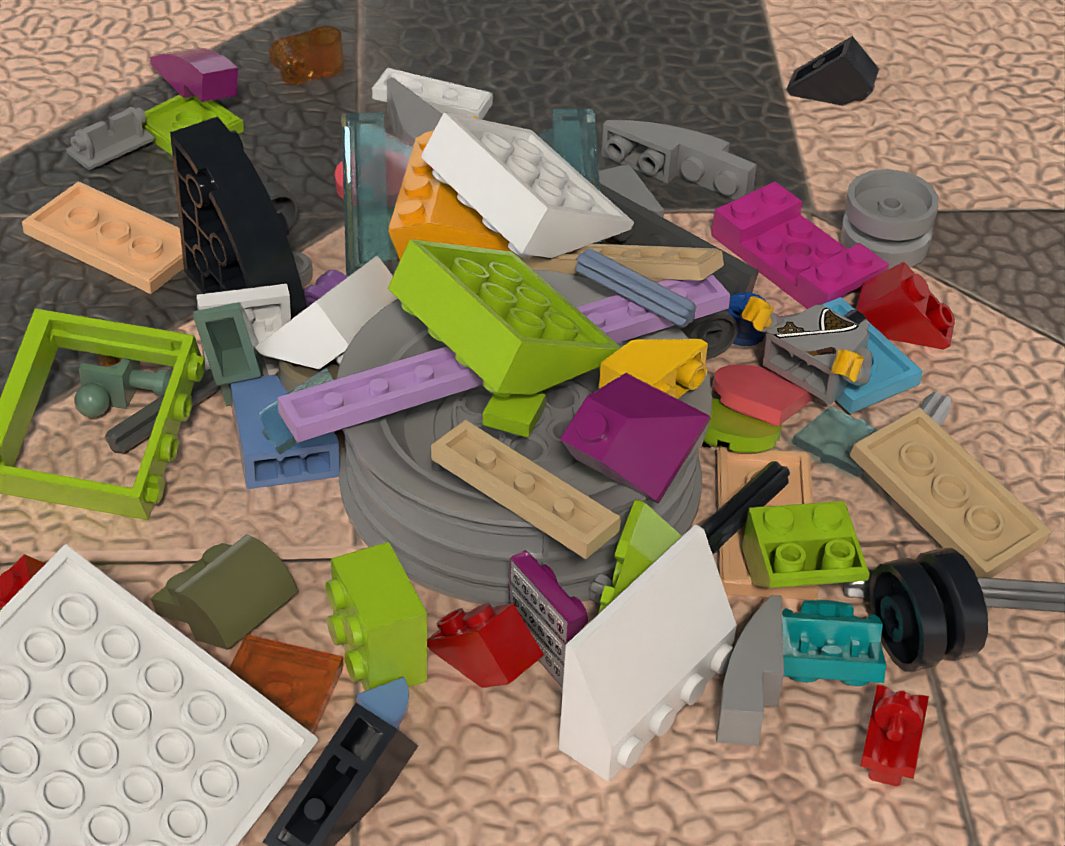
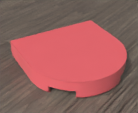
M737 364L719 368L714 374L711 388L714 394L718 393L721 395L720 402L725 407L774 426L782 424L814 399L813 394L769 368L754 365Z

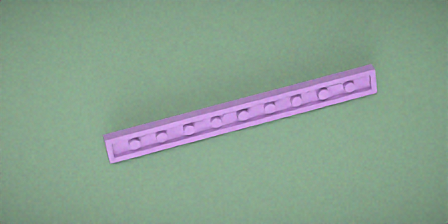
M713 274L702 281L668 279L658 282V284L695 303L697 308L694 319L729 309L730 293ZM620 295L576 307L616 343L675 325ZM446 346L277 397L278 412L298 443L481 386L484 380L472 369L460 364L455 359L456 354Z

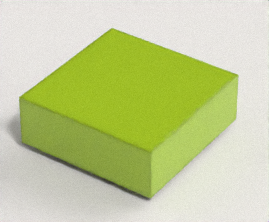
M540 392L533 395L510 394L508 397L493 394L483 411L482 425L529 438L546 407V394Z

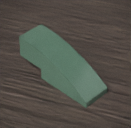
M240 302L193 311V318L216 386H220L226 407L232 406L230 383L269 375L263 355H260L255 348L259 343L250 320Z

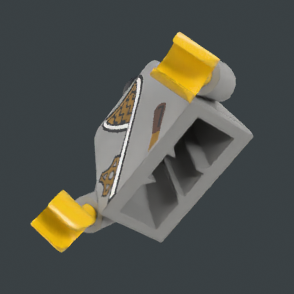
M755 296L750 297L740 317L753 322L756 330L766 334L763 366L830 405L835 402L849 383L861 387L869 382L872 365V354L867 349L869 340L867 330L869 325L867 318L860 311L851 310L842 316L824 305H815L801 313L778 316L773 313L774 307L770 303Z

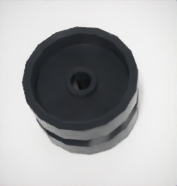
M940 548L920 553L915 560L912 558H901L881 563L873 571L870 583L872 614L879 617L883 623L881 635L883 647L892 661L903 671L915 672L934 667L942 659L956 661L977 655L984 648L988 635V612L984 594L974 570L965 557L954 548Z

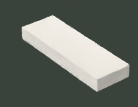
M387 68L372 87V99L387 102V79L393 77L442 114L447 112L466 117L476 116L481 120L492 106L493 93L391 68Z

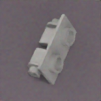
M129 107L109 117V130H107V124L103 121L77 130L75 136L70 139L72 146L66 149V153L86 169L91 170L123 154L137 150L139 147L154 141L155 137L142 127V124L146 122L144 111L141 108L134 109Z

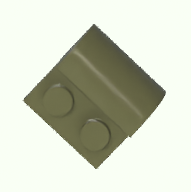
M245 535L234 545L221 543L207 549L199 561L186 571L171 577L167 581L166 586L150 599L158 615L188 623L195 640L228 650L297 594L298 589L281 559L263 542L252 536Z

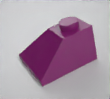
M624 373L585 398L560 440L576 460L659 504L711 418L708 414L628 373Z

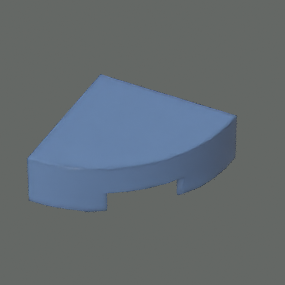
M402 677L357 694V703L399 729V724L404 719L409 706L407 682Z

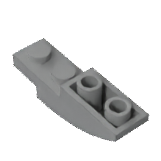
M607 120L603 123L601 156L622 165L630 164L634 170L665 183H669L677 176L733 200L753 192L757 164L729 153L730 142L690 129L666 124L632 120Z

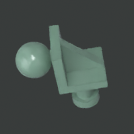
M122 358L120 363L109 367L81 363L78 368L81 387L75 394V407L79 413L90 418L102 415L108 406L127 409L138 388L153 390L156 396L164 395L172 373L170 370L159 369L157 373L143 371L140 367V361Z

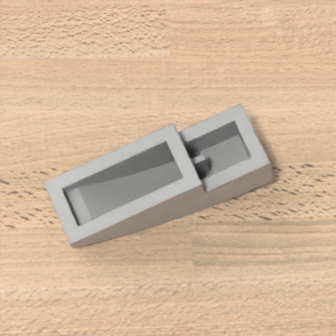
M771 595L754 613L740 634L731 654L723 684L717 743L759 746L764 706L779 705L784 676L781 595Z

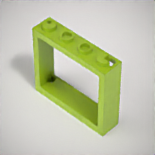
M34 309L0 397V494L148 520L153 505L159 504L163 497L165 488L163 475L167 463H172L176 458L179 445L177 433L181 421L186 422L190 416L192 408L191 391L194 382H200L204 374L205 357L200 354L195 335ZM58 347L174 367L133 488L14 467Z

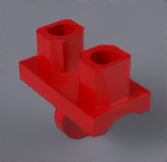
M877 685L860 764L861 767L870 769L868 777L870 780L899 786L902 776L914 779L929 696L920 694L910 696L905 691H897L895 693L886 686Z

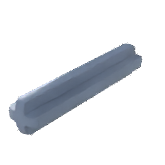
M586 249L578 255L575 269L584 277L681 328L686 327L694 320L697 306L691 300L593 249Z

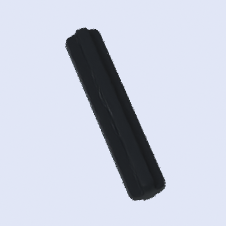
M772 461L767 464L700 526L705 531L712 554L746 524L749 508L764 507L789 483L788 476L790 471L787 466H781L778 461Z

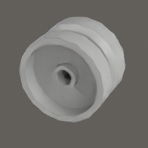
M881 169L863 173L849 184L840 242L847 249L861 243L889 264V269L902 262H905L909 267L917 265L929 253L939 196L932 185L921 177L905 171Z

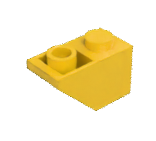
M702 339L631 340L601 362L599 389L624 373H628L679 399L689 390L697 389L704 381L707 374V366L705 364L708 343Z

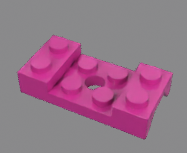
M776 182L770 183L714 210L711 236L747 264L758 269L759 273L806 309L815 305H822L839 297L843 298L845 294L862 286L864 282L889 269V264L861 243L847 249L801 215L803 201Z

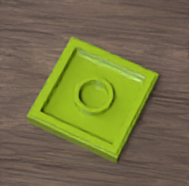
M180 94L145 111L146 122L142 124V127L155 137V140L152 142L170 155H172L170 132L217 116L230 131L235 130L238 134L244 132L243 120L213 100L201 102L196 96L183 98Z

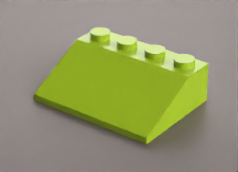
M410 239L387 288L402 302L401 307L403 310L418 317L428 327V333L433 338L445 343L456 354L455 359L463 366L472 369L484 380L483 386L498 396L508 397L510 394H536L600 367L602 361L621 348L511 251Z

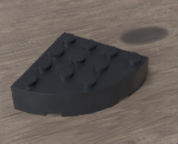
M218 116L170 132L184 272L203 294L287 284L290 294L291 319H293L308 306L306 305L295 259L287 239L289 226L285 216L280 211L276 212L263 182L244 152L239 134L235 130L230 131Z

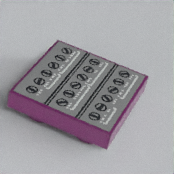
M524 550L511 556L509 604L514 603L542 650L544 656L538 661L563 688L565 647L584 628V625L588 623L587 611L577 597H570L559 586L553 570L548 565H540L529 552Z

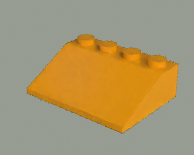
M434 130L416 137L388 228L399 260H401L410 239L511 251L508 247L509 241L501 233H497L485 226L482 222L483 216L477 210L460 202L457 198L458 192L450 185L435 178L432 174L434 169L420 157Z

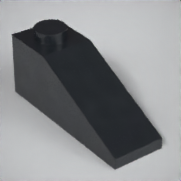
M355 703L262 842L267 846H335L388 793L418 748V745L397 728L358 703Z

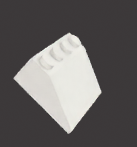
M444 112L420 156L434 169L432 174L435 178L453 187L458 192V200L466 206L477 210L483 216V224L489 229L501 233L509 241V249L523 258L530 259L532 256L554 258L629 231L635 223L537 134L529 129Z
M695 524L566 644L559 750L607 782L623 767L626 769L631 768L640 758L645 745L655 735L658 737L663 736L673 724L676 714L686 704H695L703 694L706 684L716 674L723 675L727 671L729 660L734 650L736 622L703 528Z

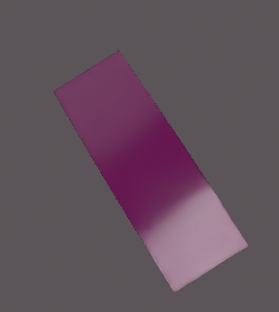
M193 48L150 57V65L183 98L196 96L201 102L237 96L238 67L215 51L205 48Z

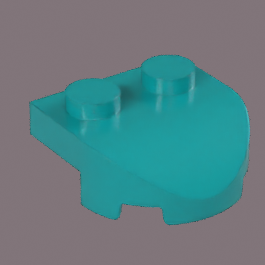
M831 600L804 601L800 612L792 614V610L787 608L782 611L784 676H789L795 681L806 683L815 682L818 679L841 680L843 683L852 686H864L870 682L884 683L886 661L881 646L883 623L875 614L869 615L868 619H862L854 616L852 604Z

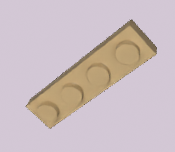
M467 420L461 422L431 445V460L585 559L590 557L620 530V516Z

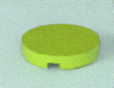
M718 398L712 399L711 420L704 438L705 443L717 446L718 440L730 443L729 450H733V452L760 453L771 450L776 446L777 440L779 442L782 424L779 426L768 424L725 407Z

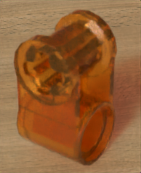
M321 26L304 33L282 37L276 40L269 49L268 56L271 63L276 68H280L282 79L290 85H300L321 77L334 76L339 74L344 68L342 35L337 28L332 26ZM286 47H289L292 53H289ZM293 69L296 75H293L290 70Z

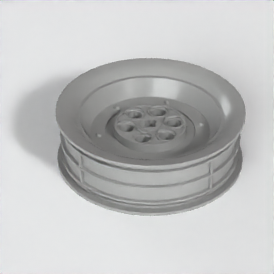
M534 270L575 307L618 295L585 277L554 271ZM396 299L368 320L354 336L339 365L337 379L446 347L447 345L433 338L428 333V327L418 317L403 310L401 307L402 302ZM677 325L617 344L623 347L629 341L635 339L689 338ZM600 367L540 391V393L546 394V407L529 438L482 425L483 411L494 393L481 385L343 428L345 442L339 462V487L342 503L351 524L364 543L371 547L389 542L408 578L425 588L470 603H490L493 607L509 604L511 556L526 550L540 565L546 564L553 570L559 586L570 597L575 596L581 602L591 600L589 598V588L596 577L600 574H606L613 578L617 559H615L614 555L634 500L645 502L681 536L691 529L698 512L702 491L699 449L707 434L709 423L658 504L576 460L560 440L585 398L599 389ZM707 372L704 381L697 389L689 390L678 400L711 417L712 390ZM467 420L620 516V530L590 557L585 559L431 460V445L461 422Z

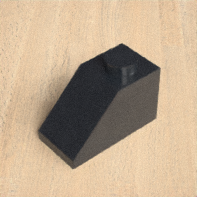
M851 36L795 69L786 91L790 96L844 106L854 99L857 101L863 100L872 93L875 88L874 83L879 68L857 40Z

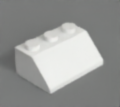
M377 255L255 348L260 355L315 369H321L333 359L340 365L347 347L365 323L381 309L398 299L387 289L393 275Z

